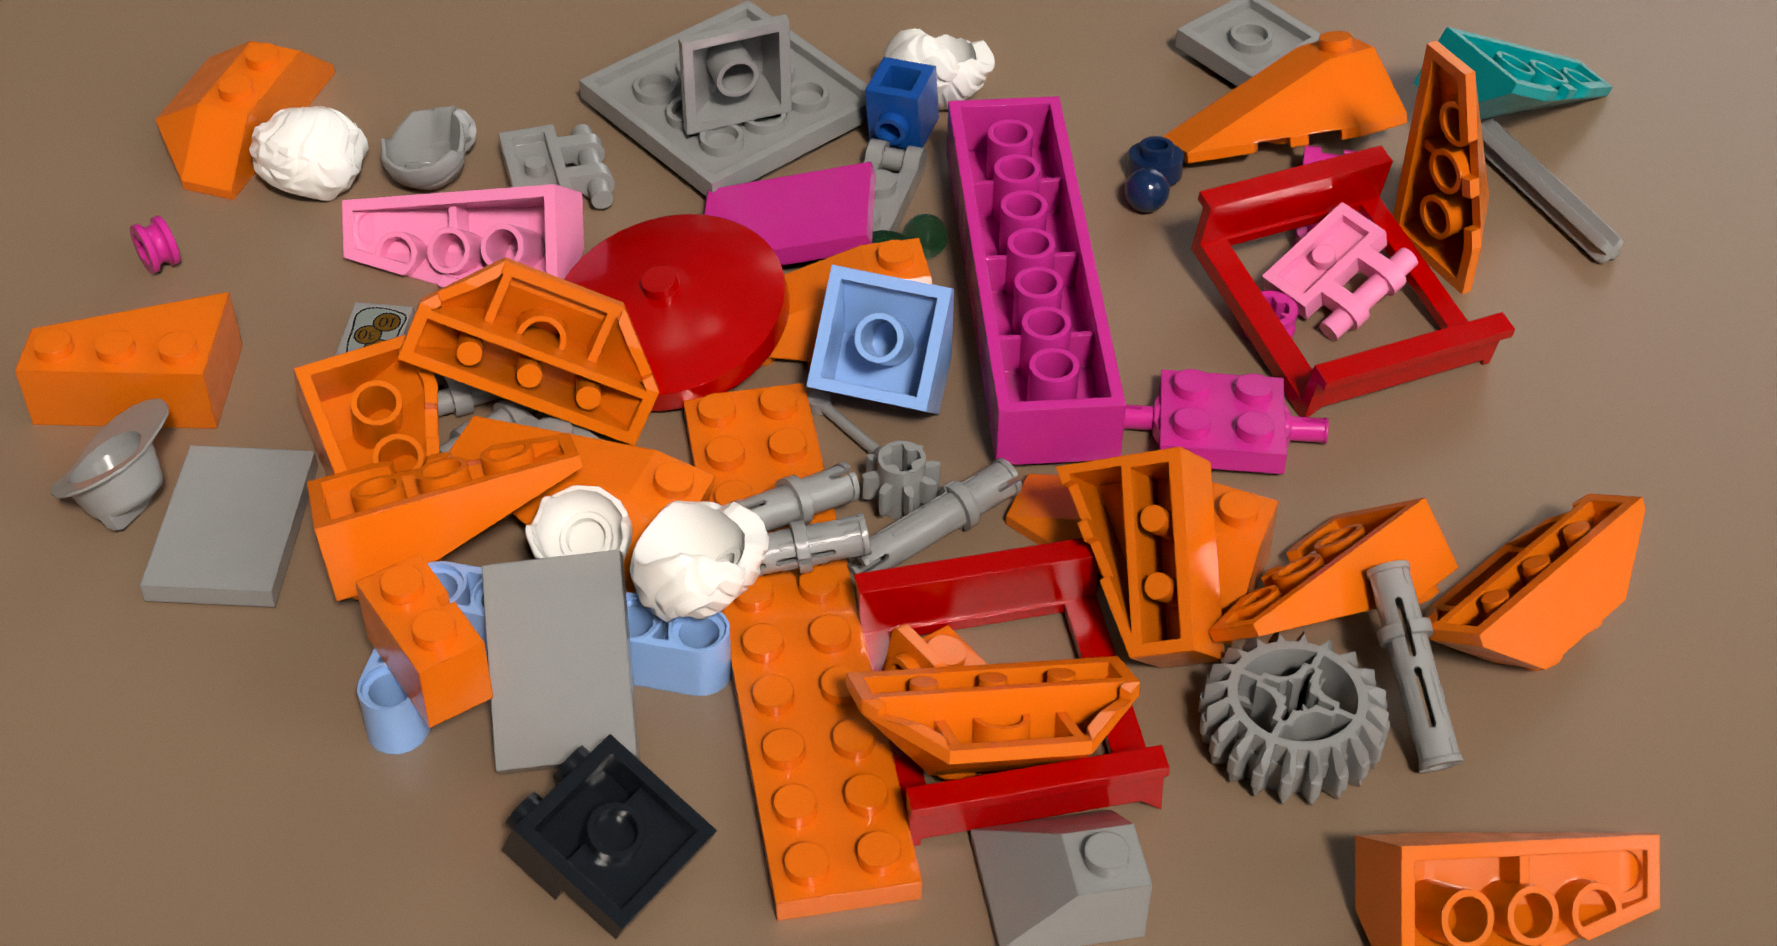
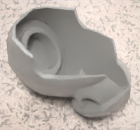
M453 105L412 111L399 125L391 138L388 140L381 138V163L392 178L402 185L420 190H433L444 187L451 183L463 168L465 152L475 142L477 133L475 121L465 110Z

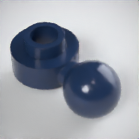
M1151 136L1144 138L1129 149L1127 175L1129 178L1125 185V196L1128 203L1140 212H1154L1163 207L1169 198L1170 186L1178 183L1182 178L1184 153L1171 140L1160 136Z

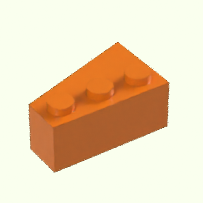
M230 292L32 328L15 369L32 424L105 426L114 417L131 406L148 399L160 398L168 404L169 414L162 428L217 429L243 346Z

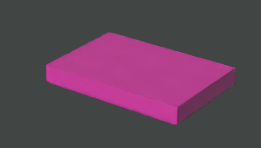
M865 162L720 187L713 193L707 192L704 215L732 220L753 230L771 246L781 266L825 259L859 245L872 244L876 174L872 162Z

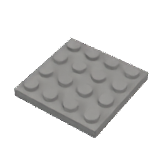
M749 0L579 80L580 94L583 100L706 197L708 191L713 193L720 187L752 182L868 121L865 89L868 84L790 30L792 111L687 135L684 130L678 37L772 17Z

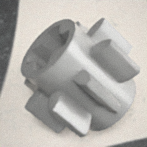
M909 441L890 442L880 449L878 455L868 453L866 456V473L862 474V497L869 500L877 498L879 515L900 519L937 497V487L940 486V461L926 462V455L922 445Z

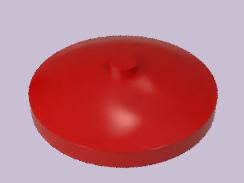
M681 214L664 216L625 228L593 247L573 266L564 278L566 281L625 304L659 388L658 397L651 411L684 408L683 400L702 398L712 393L727 392L740 384L766 361L779 343L785 330L790 308L789 292L784 272L771 246L761 236L746 226L732 220L710 215Z

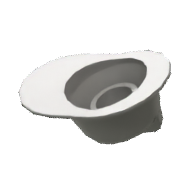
M160 398L148 399L131 406L114 417L88 443L71 469L52 486L51 495L55 498L71 496L87 514L97 520L99 519L110 530L124 529L147 508L153 499L154 493L163 483V471L152 441L162 428L169 414L168 404Z

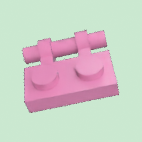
M1341 202L1262 275L1264 290L1285 293L1291 297L1298 305V314L1306 320L1322 305L1333 311L1320 323V329L1330 340L1337 341L1349 329L1355 331L1370 318L1369 310L1385 295L1393 296L1406 284L1405 276L1418 265V260L1410 250L1403 247L1390 259L1379 253L1387 245L1386 231ZM1359 271L1369 277L1353 293L1343 287Z

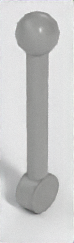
M815 390L808 394L812 414L825 415L868 453L878 455L883 446H879L834 408L831 403V395L827 391Z

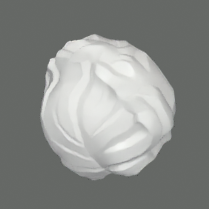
M920 28L900 31L883 49L884 57L936 66L939 110L948 109V101L967 100L983 87L986 76L995 67L994 55L984 40L971 42L962 38L957 39L947 34L934 38Z
M325 106L291 107L279 110L267 123L262 122L254 128L249 152L253 158L254 171L270 185L299 196L330 201L335 199L338 194L350 188L357 174L362 170V160L366 156L369 146L362 130L343 113Z
M676 500L667 504L645 529L633 550L630 574L642 605L650 608L653 615L658 616L665 622L678 617L706 619L725 609L734 599L748 591V586L753 585L760 575V565L765 559L769 545V536L764 522L756 513L736 502L722 506L707 501Z

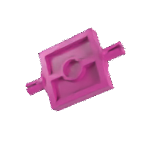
M1161 369L1159 396L1154 401V406L1126 404L1124 429L1151 430L1152 436L1158 444V450L1181 446L1210 461L1211 469L1284 474L1289 442L1304 441L1326 444L1328 440L1329 419L1328 417L1291 416L1284 400L1283 378L1266 377L1255 373L1234 375L1206 373L1196 369L1182 371Z

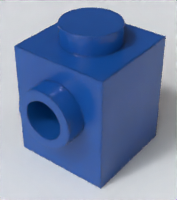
M884 57L865 89L869 141L871 138L889 141L890 146L900 149H907L909 145L923 148L939 119L936 66Z

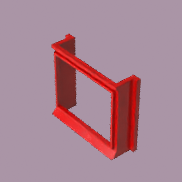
M1382 145L1203 190L1198 195L1197 200L1203 209L1191 250L1273 377L1284 379V394L1299 417H1310L1324 406L1478 361L1481 365L1488 364L1499 341L1511 338L1515 331V328L1503 312L1468 321L1388 210L1380 195L1393 160ZM1343 202L1386 231L1387 245L1384 249L1390 257L1402 247L1407 248L1415 255L1418 265L1405 276L1406 280L1441 329L1317 364L1312 370L1231 246L1319 223Z
M1083 538L854 574L858 598V615L872 671H883L893 629L903 624H908L921 636L931 634L946 626H949L952 630L1063 612L1065 613L1079 659L1116 656L1096 597L1098 563L1091 545L1084 542ZM1131 705L1105 737L1109 754L926 784L922 768L889 739L914 846L921 845V839L1140 801L1161 809L1164 777L1169 776L1170 769L1163 746L1146 747L1133 706Z

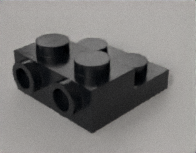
M609 734L592 752L583 745L576 749L554 774L553 778L559 784L543 799L536 792H533L518 805L504 824L511 830V833L502 851L555 900L565 892L610 935L617 939L711 841L717 830L615 737Z

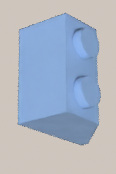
M831 265L806 387L940 414L952 356L954 289Z

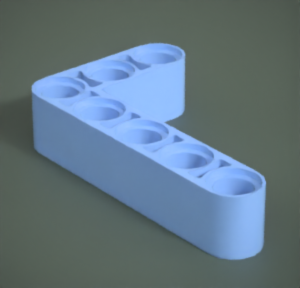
M447 561L427 563L448 591L450 603L456 602L484 641L488 660L482 567ZM626 592L634 685L693 696L711 695L727 686L732 677L730 624L727 617L721 611L706 619L678 617L665 622L658 616L653 615L650 608L642 605L638 594ZM374 648L357 686L366 734L369 743L377 751L385 754H403L421 745L431 728L428 727Z

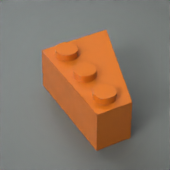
M1179 446L1055 466L1062 485L1068 487L1081 519L1077 524L1084 542L1091 545L1103 579L1100 580L1129 658L1160 668L1221 661L1222 657L1225 656L1224 642L1214 643L1208 631L1222 617L1211 462Z

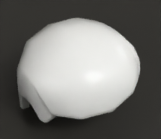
M572 485L552 496L543 497L540 500L538 511L531 525L525 526V536L535 559L620 549L624 561L631 545L633 534L631 519L622 502L599 486Z

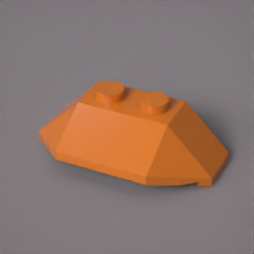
M249 41L209 57L155 119L158 131L177 171L183 189L234 200L256 173L254 171L253 158L249 152L254 128L262 122L267 123L281 109L309 107L335 74L334 65L299 50L256 41Z
M506 257L421 298L397 356V359L633 446L636 445L659 394L658 385L623 302Z
M1588 493L1572 503L1573 509L1571 511L1548 518L1506 543L1425 610L1426 618H1430L1434 634L1429 637L1430 640L1493 663L1521 666L1531 671L1547 670L1558 664L1570 648L1587 633L1599 628L1603 623V619L1626 600L1646 511L1643 497Z
M1118 656L846 673V687L861 714L930 776L937 775L947 780L973 777L977 772L1009 771L1080 759L1092 755L1140 695V681Z

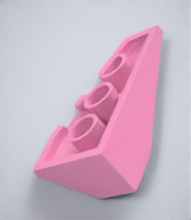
M550 184L342 200L343 258L436 284L440 287H445L504 257L564 279L573 266L581 259L584 251L582 192Z

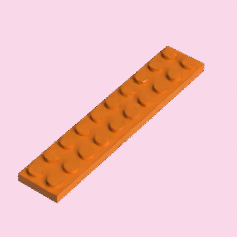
M805 383L712 393L702 398L683 400L684 419L693 466L715 475L709 502L723 506L734 500H742L773 489L778 479L790 475L803 478L825 470ZM834 508L815 514L809 524L837 520ZM785 525V526H783V527L777 528V529L772 530V531H769V532H767V533L775 532V531H777V530L787 529V528H790V526H789V525ZM846 558L813 565V572L800 574L799 569L758 576L755 583L748 586V591L734 599L721 612L727 617L730 624L732 680L777 921L922 899V878L889 739L861 714L846 687V673L872 672Z

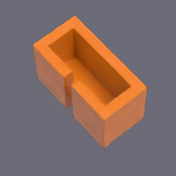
M420 553L355 582L367 638L429 728L494 698L484 641L456 602L450 603L448 591Z

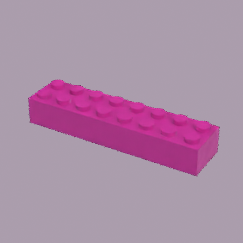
M1060 96L948 101L947 160L995 460L1004 458L1012 465L1092 461L1121 456L1126 402Z

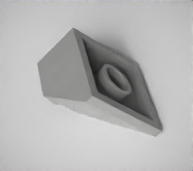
M786 14L678 37L684 130L687 135L792 111L790 22Z
M1109 809L970 830L973 852L997 946H1084L1145 936L1152 881L1134 823Z

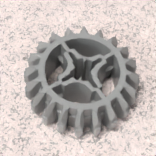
M1304 631L1296 641H1286L1279 632L1274 633L1267 644L1252 637L1248 638L1242 650L1228 647L1225 656L1221 659V663L1213 664L1206 678L1205 691H1202L1200 694L1198 711L1201 713L1199 730L1202 735V742L1210 745L1209 752L1212 763L1227 764L1230 782L1248 778L1251 780L1250 785L1254 797L1265 788L1277 791L1282 805L1292 793H1301L1312 806L1320 796L1321 790L1339 799L1343 791L1346 790L1347 784L1360 787L1362 781L1368 776L1369 769H1375L1376 763L1381 760L1384 742L1387 740L1390 728L1389 712L1386 711L1388 705L1386 690L1376 687L1375 669L1358 668L1356 651L1342 655L1336 654L1332 638L1319 646L1309 643Z

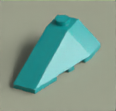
M1448 26L1438 40L1440 44L1475 71L1480 119L1608 96L1613 88L1612 85L1578 59ZM1421 70L1413 82L1416 87L1419 85Z

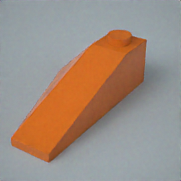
M405 335L294 368L297 402L327 476L386 461H393L396 472L419 469L428 464L427 459L431 454L440 453L438 384L433 372L397 359Z
M570 433L495 444L485 449L481 453L480 459L467 461L461 457H452L450 451L431 454L427 459L428 464L419 469L396 472L393 461H386L307 481L314 530L336 600L340 601L351 597L359 600L356 581L418 553L421 554L426 563L441 559L582 468L580 455Z

